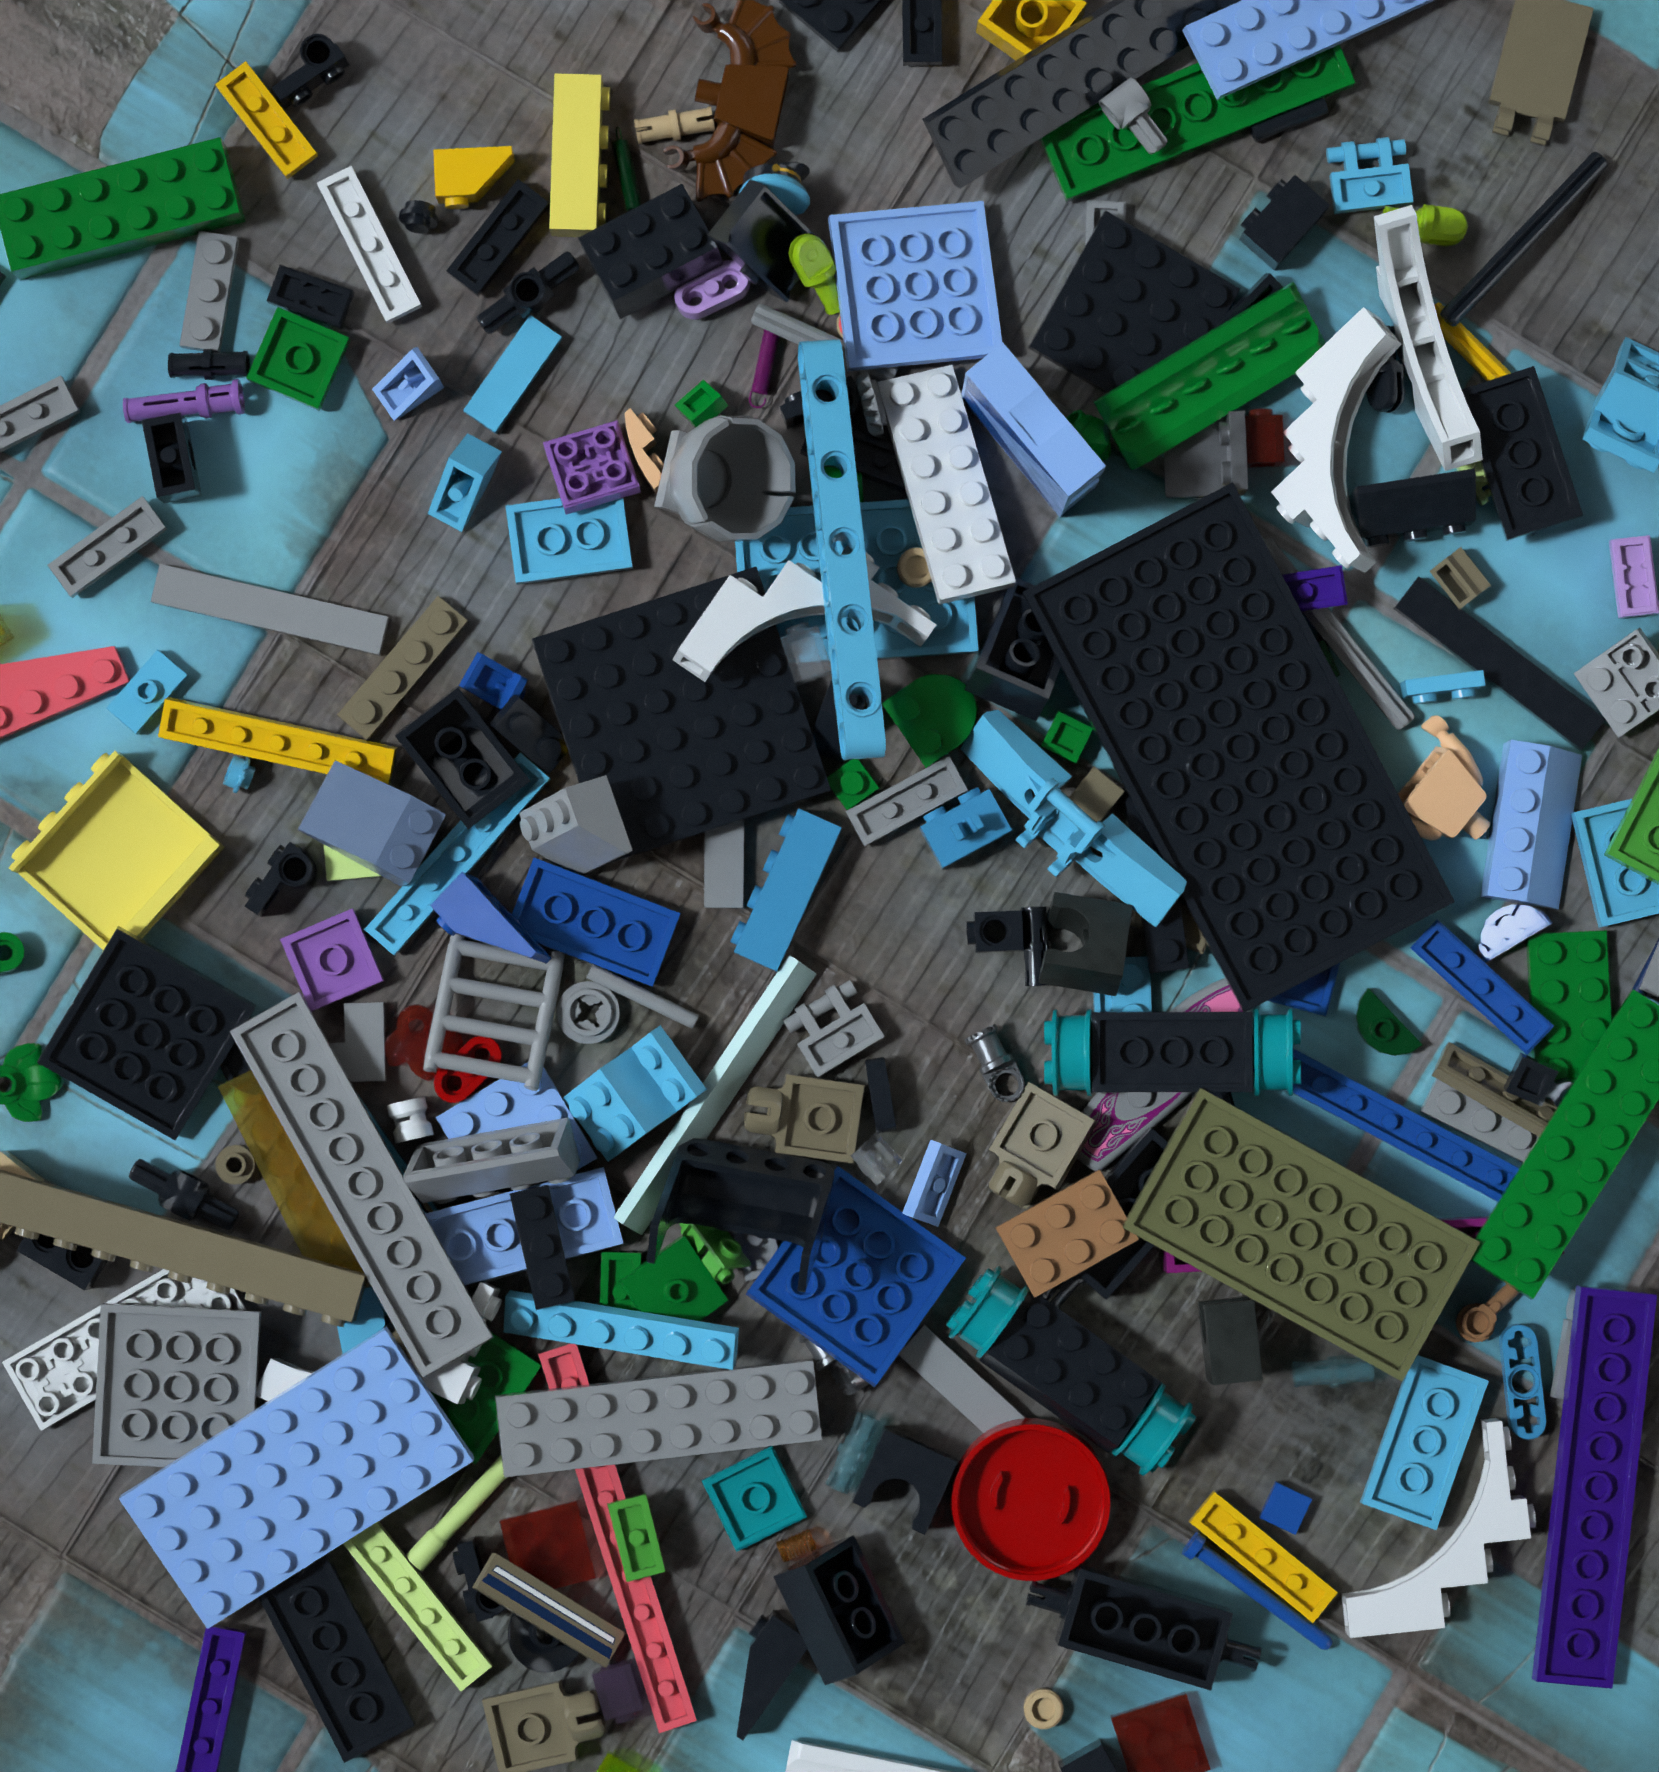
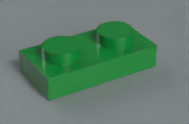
M602 1251L600 1305L638 1311L618 1281L641 1265L642 1252Z

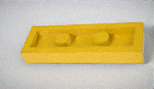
M246 61L215 84L216 88L287 180L318 157L316 151Z

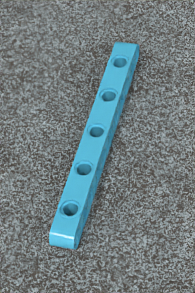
M839 339L800 341L798 345V367L840 751L843 760L881 758L885 756L886 739L843 350ZM815 391H828L834 401L824 402L820 400ZM833 465L841 471L842 477L832 478L828 476L824 466ZM842 541L846 543L850 549V554L842 555L837 553L833 548L832 542ZM847 617L855 620L859 631L849 632L845 630L841 624V618ZM854 694L862 696L866 700L867 709L860 710L853 707L849 696Z

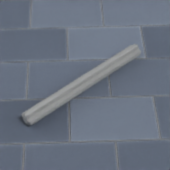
M1268 538L1264 540L1281 574L1299 572L1273 539ZM1327 607L1301 611L1397 730L1408 725L1415 718L1414 713Z

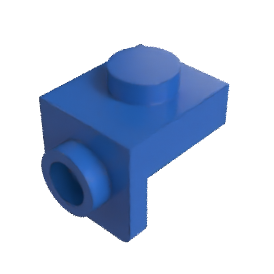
M477 652L459 687L501 710L514 694L523 700L526 693L525 685L528 679Z

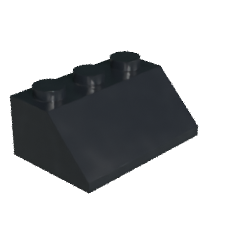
M1475 468L1357 486L1349 495V502L1357 529L1366 547L1372 548L1388 545L1389 538L1404 536L1405 542L1423 540L1428 538L1427 532L1443 530V536L1467 532L1466 526H1470L1476 521Z

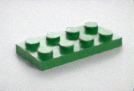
M1607 930L1541 933L1526 939L1529 1003L1554 1025L1548 1034L1533 1048L1532 1057L1556 1067L1559 1071L1555 1078L1556 1080L1561 1078L1575 1080L1612 1021Z

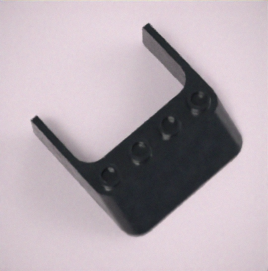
M693 1138L681 1144L651 1222L647 1263H656L669 1227L678 1223L697 1224L713 1227L720 1231H734L754 1235L762 1239L771 1238L802 1246L803 1252L797 1291L806 1292L823 1236L834 1181L833 1168L827 1163L818 1160L706 1139Z

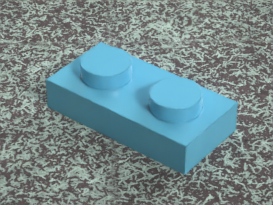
M1483 670L1408 679L1400 683L1402 699L1413 698V704L1437 701V694L1451 693L1452 699L1470 698L1476 696L1475 690L1485 686Z

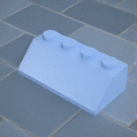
M1509 740L1503 744L1481 898L1559 909L1572 825L1571 813L1574 812L1582 760L1581 754L1553 746L1517 740Z

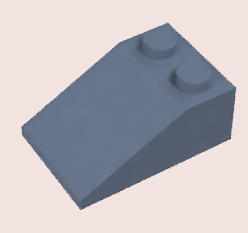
M335 760L297 830L391 882L404 886L410 884L446 814L408 793Z

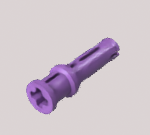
M239 379L233 380L231 384L210 387L207 383H202L196 386V390L123 398V412L127 423L175 413H181L183 416L199 414L200 417L205 419L211 418L212 414L233 411L238 415L245 413L244 393Z

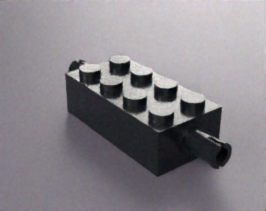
M1148 1128L1104 1177L1126 1217L1168 1144L1152 1128ZM1137 1236L1139 1240L1042 1293L1041 1296L1048 1301L1060 1289L1058 1294L1050 1301L1051 1304L1060 1309V1306L1080 1284L1085 1285L1087 1283L1107 1300L1154 1245Z
M1082 1564L1076 1567L1070 1588L1067 1587L1066 1591L1038 1583L1037 1581L1031 1582L1030 1592L1044 1597L1028 1593L1026 1605L1058 1613L1059 1618H1061L1055 1638L1058 1646L1210 1691L1212 1690L1218 1665L1221 1662L1249 1669L1252 1672H1255L1258 1663L1256 1660L1244 1657L1243 1655L1260 1659L1262 1648L1228 1639V1630L1233 1616L1232 1611L1228 1607Z

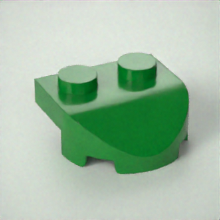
M931 674L920 677L882 703L925 768L964 744L976 725L978 712L976 698L974 694L964 690L966 684L956 677L945 674Z

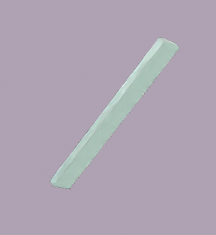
M790 955L786 958L703 1082L707 1090L689 1103L614 1215V1219L640 1235L644 1233L654 1217L679 1146L693 1138L707 1139L784 1024L783 1020L788 1018L816 976L814 971Z

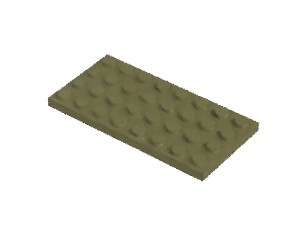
M1199 1088L1198 1092L1195 1093L1123 1224V1228L1402 1382L1480 1244L1479 1241L1202 1088Z

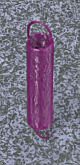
M765 329L763 330L764 334L755 368L756 372L752 383V391H750L749 403L754 408H761L766 403V398H764V403L761 406H754L751 402L752 392L763 395L768 394L779 341L778 335Z

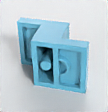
M1625 337L1618 350L1614 367L1592 405L1582 440L1589 442L1594 449L1600 452H1610L1625 459L1630 466L1636 469H1646L1652 473L1656 471L1659 465V352Z
M660 1025L628 1050L593 1073L562 1099L569 1107L572 1116L579 1121L590 1136L596 1149L609 1162L707 1089Z

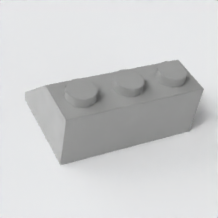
M606 775L566 787L519 813L521 832L524 838L529 841L531 849L576 874L585 875L633 851Z

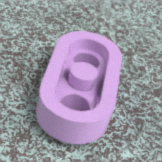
M723 261V265L678 287L674 294L675 303L679 312L684 317L693 320L701 319L744 298L749 291L750 281L740 272L741 267L735 261ZM730 280L737 282L734 288L727 289L724 287L726 282ZM694 297L702 298V302L699 305L693 306L689 304L690 300Z

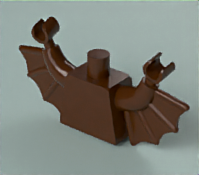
M737 0L729 22L725 24L720 21L714 7L708 3L702 4L704 10L711 15L707 21H700L697 17L693 16L695 23L702 32L712 33L715 31L718 34L717 38L725 43L730 50V64L725 65L722 82L718 83L699 79L696 89L695 102L716 106L714 123L717 127L711 139L703 144L693 146V150L685 151L678 146L670 145L663 151L666 155L680 154V159L676 164L666 166L676 172L685 170L689 162L696 161V201L698 202L711 195H727V197L731 198L733 192L743 184V176L746 171L755 166L765 164L777 155V151L773 148L789 80V68L796 67L797 63L793 60L789 51L791 33L777 23L773 14L774 7L771 5L765 6L755 0Z

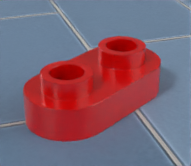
M482 1036L470 1039L455 1054L476 1058L477 1050L486 1048L490 1053L488 1061L498 1063L502 1061L500 1045L493 1038ZM440 1068L434 1078V1089L442 1100L449 1103H458L467 1099L488 1077ZM454 1075L458 1076L462 1081V1086L457 1091H453L448 1087V1079Z

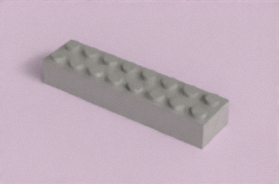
M810 1359L735 1367L733 1370L718 1369L495 1395L504 1477L822 1440L814 1363Z

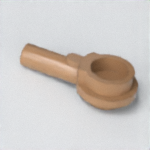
M1506 1284L1485 1304L1473 1303L1461 1308L1455 1321L1456 1329L1460 1336L1466 1341L1473 1343L1483 1342L1488 1339L1494 1332L1495 1322L1497 1321L1496 1314L1520 1292Z

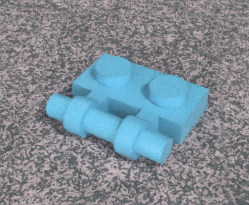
M1389 137L1376 138L1375 143L1355 145L1354 141L1341 142L1340 147L1326 148L1328 163L1343 162L1344 171L1331 172L1329 175L1334 214L1382 209L1385 206L1400 207L1412 205L1413 194L1409 164L1393 165L1392 156L1406 155L1404 139L1390 141ZM1378 159L1379 167L1358 169L1357 160Z

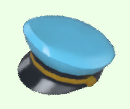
M800 162L755 166L744 174L743 186L740 188L739 193L748 181L752 179L765 185L794 215L804 213L810 205V197L806 189L801 185V182L807 178L810 169L807 165Z

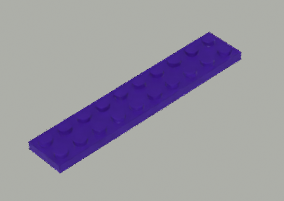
M1576 1285L1532 1679L1536 1682L1613 1689L1657 1295L1653 1293Z

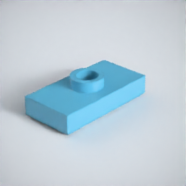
M157 649L106 709L138 735L163 707L164 700L167 697H171L189 675Z

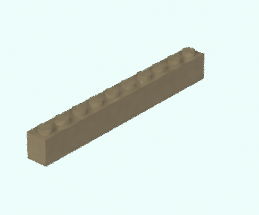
M0 1170V1226L1 1223L16 1227V1235L38 1240L39 1234L54 1238L53 1245L76 1251L77 1246L81 1245L93 1249L91 1256L112 1262L115 1261L116 1256L130 1259V1267L152 1273L155 1266L169 1270L168 1278L180 1282L191 1283L193 1277L207 1281L206 1288L215 1292L229 1294L232 1288L246 1292L244 1299L254 1303L267 1305L269 1299L284 1303L282 1310L296 1315L306 1316L307 1310L322 1314L321 1321L331 1325L344 1327L345 1321L351 1323L356 1321L368 1280L365 1273Z

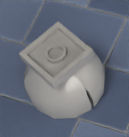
M720 415L704 421L688 433L680 430L671 431L654 507L679 514L685 524L704 536L719 542L756 540L782 523L794 497L767 495V493H796L795 462L782 435L759 419L749 416Z

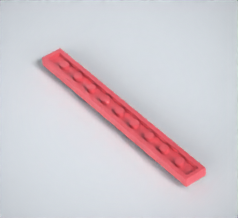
M569 1343L538 1353L549 1389L589 1384L577 1344ZM606 1465L575 1469L658 1732L662 1733L695 1722L697 1719L652 1578L648 1576L629 1582L626 1581L607 1503L626 1498L616 1466Z

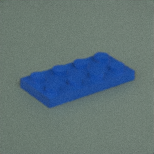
M533 858L512 916L537 943L653 987L681 913L540 859Z

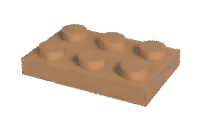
M1100 1169L995 1227L1034 1298L1139 1240L1137 1235L1123 1228L1127 1217Z

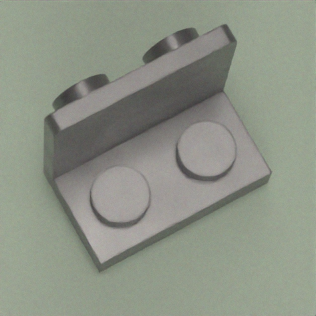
M1229 411L1226 417L1217 420L1164 452L1165 496L1167 498L1205 497L1232 482L1240 496L1246 493L1248 490L1245 411Z

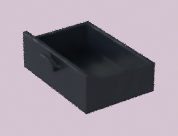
M750 179L708 233V236L741 267L740 272L755 285L758 283L767 293L787 303L790 290L800 279L790 262L788 254L790 244L797 236L814 234L765 185Z

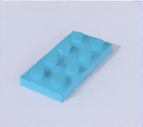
M1417 1355L1401 1383L1360 1503L1437 1530L1489 1381Z

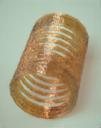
M808 1528L801 1531V1533L798 1532V1535L795 1534V1537L791 1535V1538L788 1536V1540L785 1538L784 1540L776 1541L784 1563L790 1561L789 1557L793 1560L790 1550L794 1559H796L794 1550L797 1557H799L797 1548L801 1556H803L801 1548L805 1555V1548L810 1553L807 1543L811 1552L817 1550Z

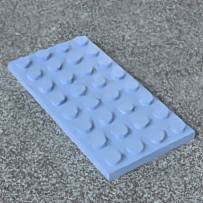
M386 1326L120 1496L119 1500L208 1629L474 1461V1456Z

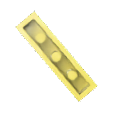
M554 73L549 222L551 236L581 237L606 224V203H600V188H607L608 165L601 164V149H608L609 126L602 125V111L610 110V87H603L602 75Z

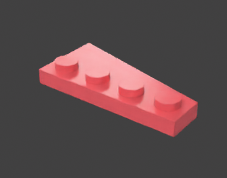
M110 646L0 664V739L126 686L130 678L117 647Z

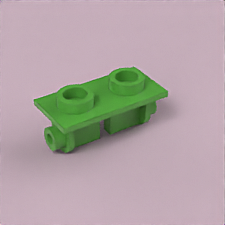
M680 1223L682 1236L687 1238L697 1255L703 1254L706 1249L709 1250L701 1261L715 1281L727 1284L734 1279L735 1274L733 1271L735 1268L750 1267L752 1265L743 1253L740 1244L732 1238L728 1231H720L713 1227Z

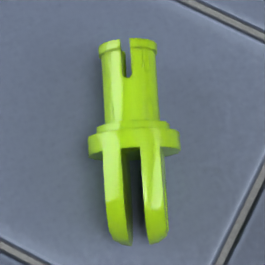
M1424 204L1418 211L1415 210L1421 243L1455 246L1466 235L1468 229L1467 219L1459 210ZM1385 206L1383 213L1400 208Z
M812 234L797 236L791 242L788 252L791 264L805 287L815 289L825 307L826 313L829 315L839 313L837 286L834 277L836 265L826 244L819 237Z

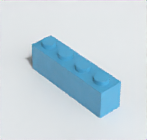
M799 808L795 816L788 813L779 832L780 836L785 837L779 852L771 850L762 870L769 873L763 888L755 886L747 903V907L753 909L747 924L739 921L730 941L737 945L734 950L735 954L778 972L842 827Z

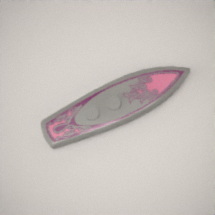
M1223 978L1192 994L1170 1012H1242L1226 979ZM1193 1092L1096 1093L1082 1113L1098 1123L1077 1160L1093 1171L1098 1169L1102 1171L1126 1152L1148 1128L1153 1129Z

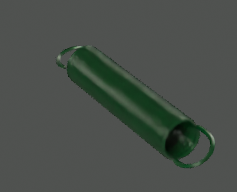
M617 126V140H614L611 144L613 146L626 210L630 211L642 205V199L637 184L628 140H622L621 129ZM617 129H619L620 139H618Z

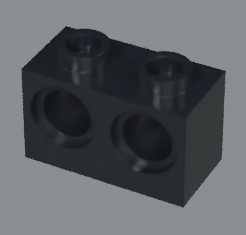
M39 1234L38 1240L24 1237L16 1250L83 1290L93 1287L107 1263V1260L94 1257L90 1266H82L76 1258L77 1249L73 1251L58 1246L50 1247L43 1241L42 1234Z

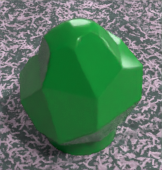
M1080 409L1066 417L1102 461L1110 457V433L1102 419L1094 415L1085 414Z

